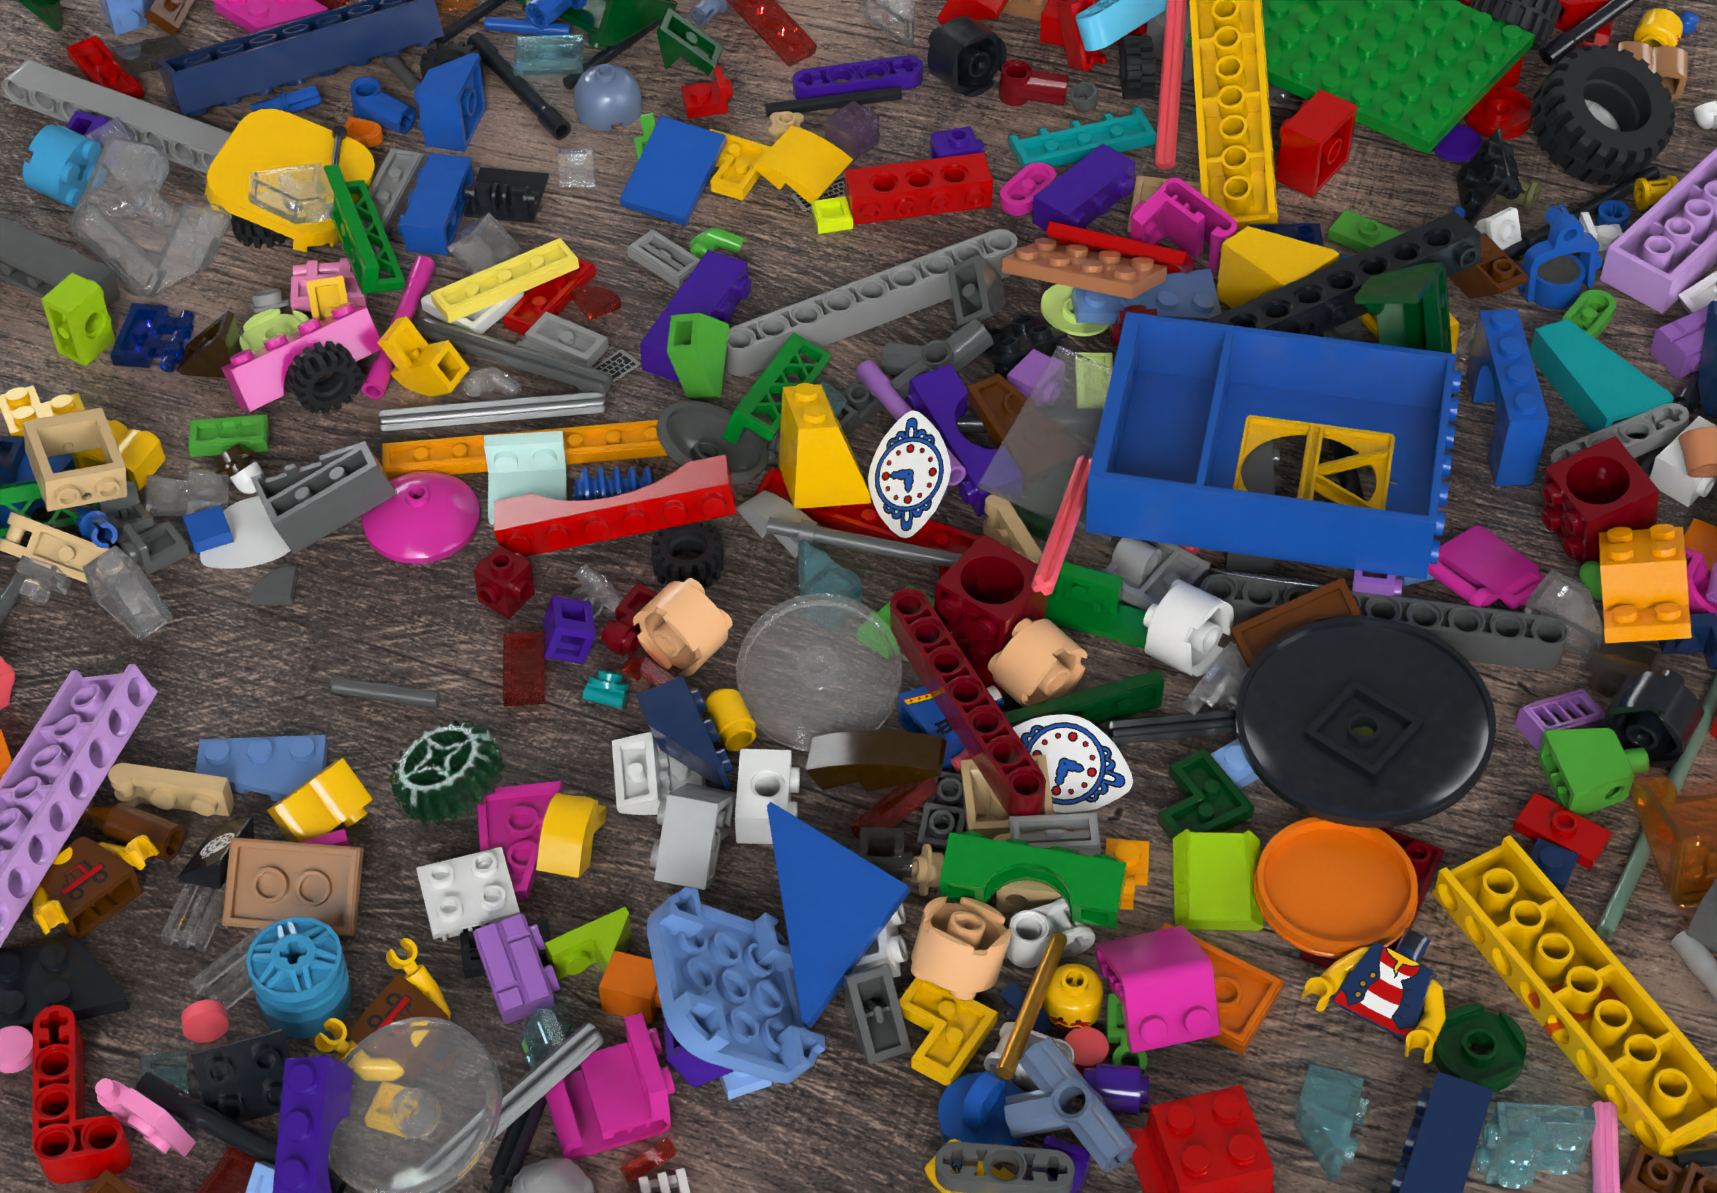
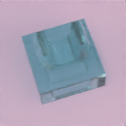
M537 1009L519 1036L531 1069L564 1042L566 1035L571 1029L569 1023L558 1022L553 1009Z

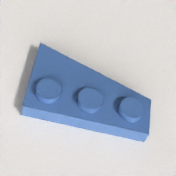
M326 735L199 739L195 773L226 777L233 792L242 794L250 791L270 795L271 801L279 802L326 768L328 742Z

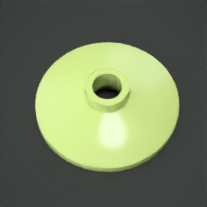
M1055 284L1044 292L1040 303L1041 312L1047 322L1056 329L1075 336H1092L1102 333L1110 326V324L1076 323L1071 300L1074 287Z

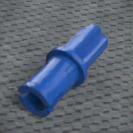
M309 86L284 94L282 91L279 92L280 96L250 105L252 112L260 109H277L293 114L319 106L321 104V97L316 86Z
M84 506L76 510L79 516L74 521L79 526V531L86 540L92 541L100 548L110 547L106 542L107 540L111 541L112 544L116 542L118 532L104 512L95 510L93 507L87 510Z

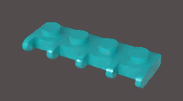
M1140 106L1133 107L1131 115L1113 118L1111 113H1106L1102 115L1101 122L1081 126L1080 122L1075 120L1070 122V129L1048 133L1044 127L1037 129V136L1021 140L1018 139L1016 134L1008 135V145L1021 169L1028 164L1037 162L1046 163L1052 167L1079 162L1102 143L1117 152H1124L1155 145L1156 132Z

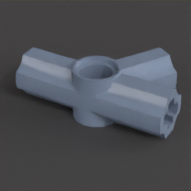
M1047 1037L1040 1042H1035L1027 1049L1019 1064L1040 1090L1006 1096L1004 1113L1011 1136L1018 1139L1070 1128L1104 1172L1108 1173L1127 1162L1138 1147L1137 1144L1106 1107L1102 1096L1091 1088L1051 1037ZM1084 1094V1107L1080 1112L1071 1114L1070 1106L1072 1101L1078 1095Z

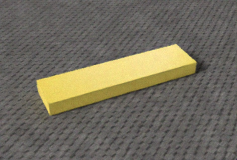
M558 238L431 292L432 303L447 322L452 323L578 269V258L565 242Z

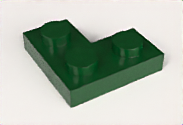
M1205 748L1170 765L1169 777L1187 797V799L1158 813L1157 823L1172 842L1174 837L1186 829L1190 832L1222 833L1253 817L1254 806Z

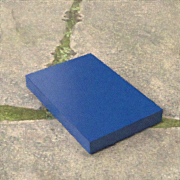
M660 116L619 199L620 205L634 211L687 226L727 143L726 135Z

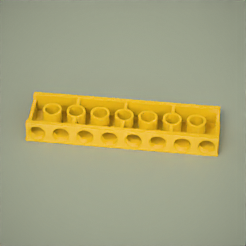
M1189 0L1201 194L1236 220V234L1247 226L1271 233H1279L1262 0Z
M1511 835L1503 838L1500 846L1452 870H1449L1447 867L1439 870L1432 895L1605 1102H1613L1617 1106L1618 1118L1640 1144L1645 1145L1667 1159L1673 1156L1674 1151L1684 1150L1717 1131V1072Z

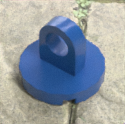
M989 1070L984 1073L976 1072L958 1078L946 1088L939 1100L938 1124L943 1141L947 1143L950 1139H956L961 1142L1020 1147L1025 1137L1016 1139L1011 1136L1010 1129L1005 1120L1004 1105L1006 1103V1096L1024 1092L1012 1080H1004Z

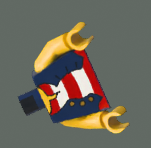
M1408 928L1405 929L1395 951L1377 942L1373 943L1371 947H1359L1334 962L1320 977H1313L1307 980L1301 994L1302 1000L1309 994H1317L1321 997L1315 1009L1318 1012L1326 1009L1331 995H1334L1332 1002L1338 1007L1406 1041L1405 1057H1409L1410 1051L1414 1048L1425 1050L1424 1063L1431 1062L1434 1043L1446 1019L1443 987L1436 981L1437 975L1434 971L1419 964L1431 940Z

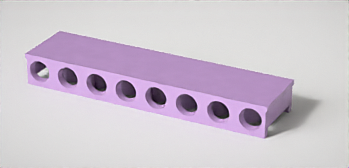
M129 664L124 673L82 677L78 670L71 671L0 780V947L158 692L155 687L153 688L135 664Z

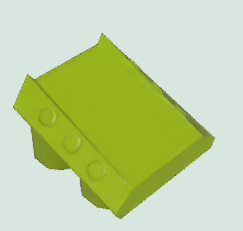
M1186 829L1173 838L1171 878L1174 883L1173 912L1175 927L1183 925L1186 930L1260 931L1264 928L1263 915L1257 905L1253 887L1255 869L1261 856L1260 839L1249 829L1244 833L1190 832Z

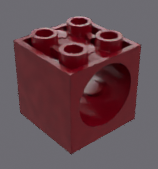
M1616 436L1545 467L1544 485L1541 488L1544 497V509L1541 510V518L1546 528L1550 532L1555 531L1559 536L1567 556L1570 559L1575 558L1581 566L1588 561L1600 563L1599 532H1607L1615 527H1628L1632 530L1650 529V527L1656 525L1659 489Z
M985 534L937 581L934 610L964 655L977 666L988 669L989 661L996 653L1002 651L1013 638V629L1020 621L1029 618L1034 622L1045 618L1048 595L1045 596L1041 591L1035 592L1031 586L1038 564Z

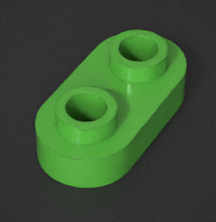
M1598 289L1588 290L1580 295L1564 314L1562 320L1569 319L1597 339L1613 320L1617 302L1606 291Z

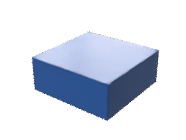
M221 505L182 517L195 554L234 542Z

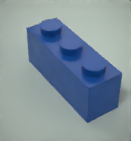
M429 153L425 166L420 167L418 170L415 191L411 190L409 193L407 211L405 214L400 215L398 222V233L400 236H403L406 251L448 256L469 199L465 198L466 184L472 185L474 182L471 158Z

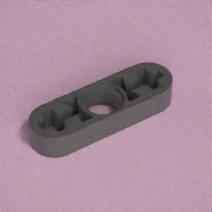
M950 1142L939 1149L935 1158V1176L938 1183L946 1190L953 1192L1070 1193L1074 1184V1163L1066 1153L1059 1150ZM953 1160L962 1161L961 1173L951 1172ZM978 1161H984L983 1177L977 1176ZM1009 1162L1016 1166L1018 1174L1012 1179L1001 1180L993 1175L991 1168L996 1163ZM1027 1165H1033L1031 1181L1026 1180ZM1048 1168L1058 1169L1057 1181H1048Z

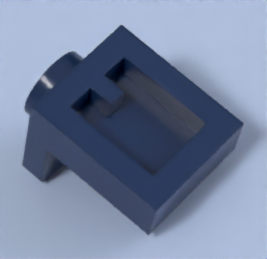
M1716 613L1690 614L1692 638L1658 641L1662 655L1703 652L1708 669H1717Z

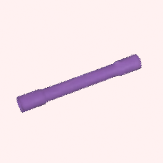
M866 360L857 367L856 376L873 396L878 398L896 421L905 413L913 411L893 388L890 380L874 361ZM947 448L951 465L948 485L953 486L959 484L964 479L966 470Z

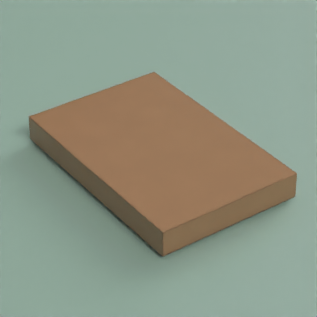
M231 837L222 926L265 929L276 921L292 917L315 918L329 925L337 935L356 936L364 848Z

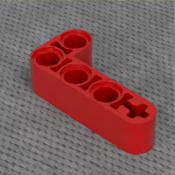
M63 1005L46 1007L38 1013L33 1023L32 1146L44 1176L56 1184L97 1179L105 1169L113 1175L120 1174L127 1169L133 1155L123 1126L118 1119L111 1116L85 1118L84 1040L73 1012ZM113 1143L112 1145H110V1146L107 1147V1148L100 1149V1148H102L104 1145ZM65 1151L61 1155L54 1156L58 1152Z

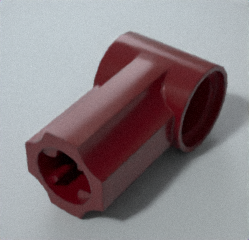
M1009 60L1001 67L999 99L1004 104L1010 106H1020L1028 100L1064 106L1069 77L1068 75L1032 70L1031 66L1022 60Z

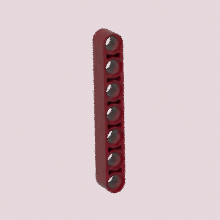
M906 588L897 591L890 601V630L892 636L1008 816L1043 815L1046 790L1044 774L927 597L916 589Z

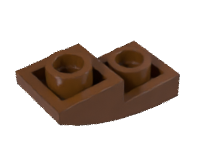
M1640 1144L1631 1152L1620 1189L1627 1193H1717V1176L1693 1162L1681 1168L1645 1145Z

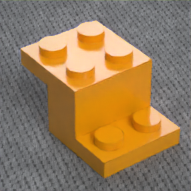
M1657 524L1650 527V529L1632 530L1628 527H1615L1607 532H1599L1605 643L1692 638L1683 527Z

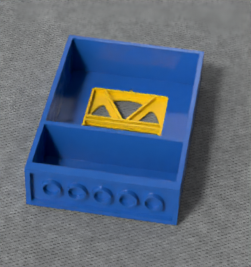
M1126 312L1088 474L1086 532L1426 580L1429 563L1437 564L1441 540L1434 539V535H1443L1446 515L1445 511L1438 510V506L1446 507L1449 482H1442L1441 479L1442 477L1449 478L1452 454L1445 453V450H1452L1456 426L1448 425V422L1454 423L1456 421L1459 398L1451 397V395H1459L1462 371L1454 370L1456 354ZM1307 435L1297 498L1247 491L1243 484L1241 468L1246 457L1255 448L1276 438ZM1323 438L1340 442L1359 453L1319 464ZM1370 465L1375 474L1376 489L1371 499L1367 502L1323 476ZM1314 491L1334 503L1314 501Z

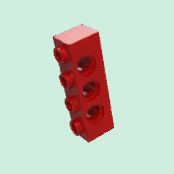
M984 152L844 170L845 196L852 214L853 225L992 207L993 178Z

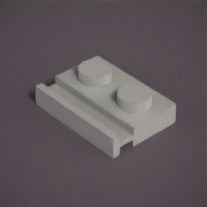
M545 312L525 333V339L522 342L518 341L515 344L588 367H592L609 348L608 337L549 312Z

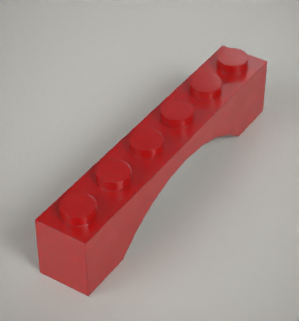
M725 454L687 462L673 473L653 484L633 492L609 498L566 501L528 494L494 501V533L498 545L512 553H519L527 557L737 514L735 488L727 456Z

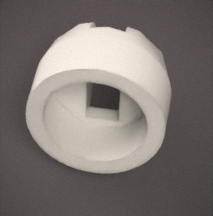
M1717 101L1699 105L1693 110L1696 122L1704 130L1717 128Z
M257 461L232 475L230 479L238 490L243 493L252 494L257 491L250 477L260 474L264 476V473Z

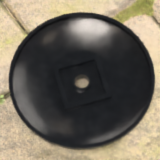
M1350 616L1310 623L1283 635L1269 645L1252 663L1240 686L1236 707V728L1240 747L1252 770L1274 794L1302 812L1336 824L1381 828L1406 825L1437 815L1461 800L1476 785L1488 766L1496 734V717L1490 693L1483 679L1470 662L1451 645L1425 630L1406 623L1378 617ZM1365 726L1372 729L1374 734L1359 736L1354 733L1353 729Z

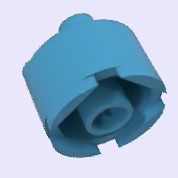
M53 124L45 126L35 136L28 149L34 152L31 162L24 161L23 180L27 187L73 208H78L84 199V192L91 185H99L105 173L104 167L100 165V143L64 126H55Z

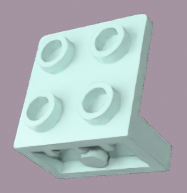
M563 431L484 435V449L488 468V520L490 524H494V501L528 494L567 501V462Z

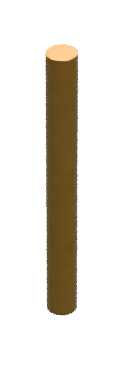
M1053 932L1049 937L996 1068L997 1076L1004 1080H1011L1014 1077L1067 944V937L1060 932Z

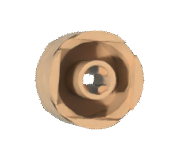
M687 578L684 582L673 581L668 583L633 619L634 626L637 623L640 625L641 632L637 635V638L645 651L667 670L673 665L682 669L678 674L681 676L693 675L727 641L728 630L733 626L730 616L724 610L717 608L705 595L702 585L692 578Z
M1025 618L1013 629V638L1002 651L996 653L991 658L987 666L988 670L993 674L994 682L1022 707L1069 695L1083 676L1085 667L1080 662L1081 658L1087 659V653L1050 620L1040 619L1033 622L1029 618Z
M948 896L935 898L925 906L911 954V973L918 979L930 981L935 985L948 989L958 999L972 1000L977 992L988 990L996 984L1011 938V928L1007 930L1004 926L1006 918L998 910L984 902L961 897L958 904L946 903Z

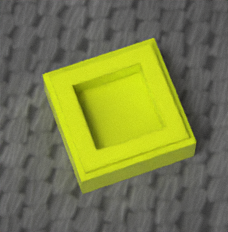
M846 196L811 201V211L818 234L853 229V218Z

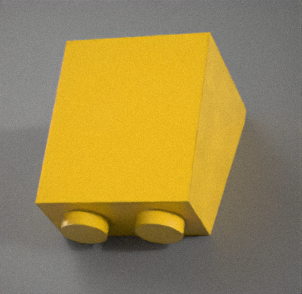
M1247 226L1234 236L1228 237L1222 243L1220 268L1217 276L1218 299L1230 308H1235L1337 263L1340 254L1333 249Z
M801 383L796 386L783 387L778 466L782 472L793 508L801 509L871 503V495L854 452L822 385Z

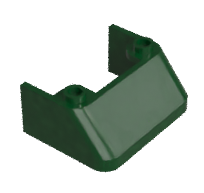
M1424 263L1370 276L1354 296L1355 304H1362L1363 307H1367L1370 315H1376L1379 344L1452 353L1447 273L1444 263Z

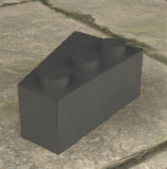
M365 441L320 455V462L301 468L296 463L285 466V473L266 479L262 474L250 477L273 527L293 554L314 544L321 538L397 495L385 470Z

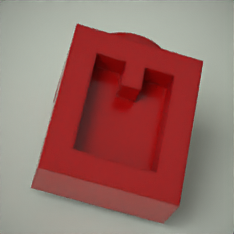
M721 66L714 67V82L681 86V97L687 119L728 113L727 99L733 98L730 77L724 78Z

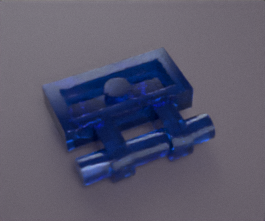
M131 303L110 353L113 365L150 368L153 358H162L160 368L165 372H173L176 364H179L184 356L185 349L183 346L185 341L191 338L194 331V314L191 311L183 310L180 312L179 317H170L168 306ZM163 334L171 335L169 341L161 340Z

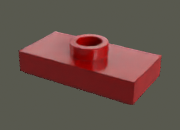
M1536 792L1516 818L1513 830L1534 841L1541 838L1580 854L1577 863L1589 870L1593 868L1611 841L1613 832Z

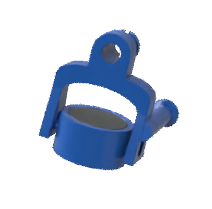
M1559 204L1558 209L1554 205L1545 213L1544 220L1551 227L1548 240L1539 242L1526 251L1521 269L1529 276L1527 283L1517 286L1527 303L1533 301L1542 307L1551 309H1563L1572 306L1580 297L1583 283L1587 288L1594 286L1595 270H1598L1603 263V260L1598 255L1599 244L1591 233L1584 232V227L1577 217L1569 214L1566 207ZM1577 252H1578V253L1580 254V256H1579V258H1577L1576 256L1572 255L1571 253H1577Z

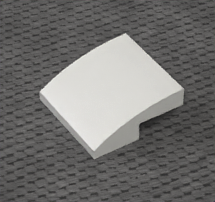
M652 731L612 741L616 805L619 813L657 815L660 801L662 798L667 799V794L686 783L706 786L704 777L660 750Z

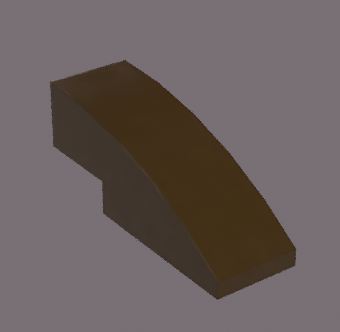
M861 730L812 737L805 771L822 790L857 782L867 792L941 776L947 742L943 737L890 730Z

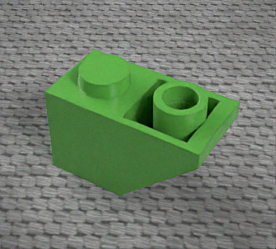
M702 313L671 315L667 354L687 398L691 400L721 398L729 324Z

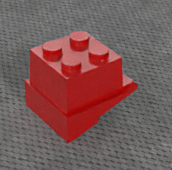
M1242 1084L1150 1106L1146 1127L1125 1129L1138 1146L1134 1150L1131 1160L1143 1193H1275L1272 1185L1273 1165Z

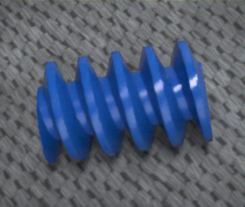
M634 466L629 467L626 478H622L618 467L613 468L610 478H606L603 467H598L594 478L590 477L587 467H582L579 478L575 479V501L609 498L633 492L655 483V478L650 466L645 467L641 478H638Z

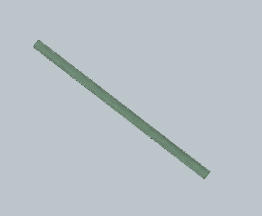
M1717 672L1701 704L1704 716L1684 753L1672 766L1596 927L1597 933L1603 937L1610 938L1613 936L1715 717L1714 711L1717 708Z

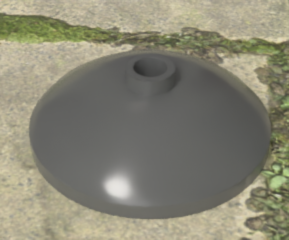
M682 401L668 406L660 415L656 428L659 442L669 458L679 467L690 461L726 454L734 485L757 479L763 473L768 462L767 446L763 438L755 432L747 429L736 445L722 438L733 412L706 402Z

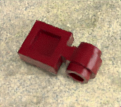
M639 583L631 589L615 608L616 620L618 621H609L602 632L601 641L606 644L608 650L621 656L625 654L633 655L638 650L640 642L637 638L639 634L637 630L641 631L639 623L634 626L633 619L658 592Z

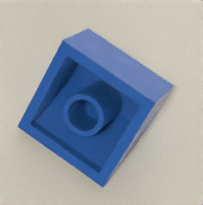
M471 53L431 68L427 71L423 81L416 85L414 100L416 104H419V130L423 131L425 146L461 152L466 151L486 110L479 54Z

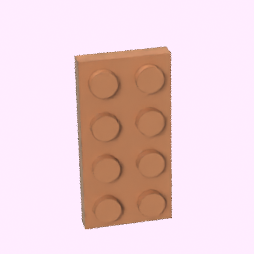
M1037 238L1034 240V243L1025 247H1019L1015 252L1003 257L1001 272L1134 299L1165 282L1167 266L1154 264L1153 259L1146 257L1128 259L1121 257V254L1116 251H1101L1098 253L1088 251V247L1081 244L1064 246L1056 244V240L1051 238Z

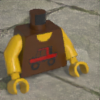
M146 835L134 838L126 846L104 842L97 844L88 837H80L67 847H62L32 895L34 921L40 925L44 935L50 933V929L60 923L69 938L75 936L77 940L81 939L143 894L133 867L142 870L146 866L144 861L151 856H157L159 854L158 850Z
M403 938L399 941L401 947L407 953V960L399 959L393 949L388 950L386 954L388 965L395 969H404L406 975L403 977L396 974L348 1030L341 1020L336 1018L328 1019L323 1026L333 1034L334 1040L329 1039L323 1033H319L315 1037V1046L318 1050L322 1052L337 1051V1058L343 1064L352 1068L355 1074L367 1082H396L400 1080L408 1084L416 1083L430 1066L445 1075H449L455 1070L461 1058V1052L449 1045L453 1037L449 1022L451 1017L449 1007L440 987L424 965H417L414 961L418 953L417 946L408 938Z

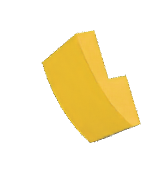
M791 125L755 163L753 168L777 189L781 190L787 184L811 204V201L818 200L846 170L853 159L824 138Z

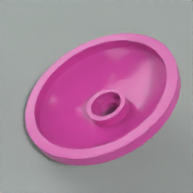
M433 471L411 472L393 478L390 482L397 495L362 515L364 535L370 546L386 558L411 564L434 562L453 555L469 543L480 523L479 502L473 490L454 476Z

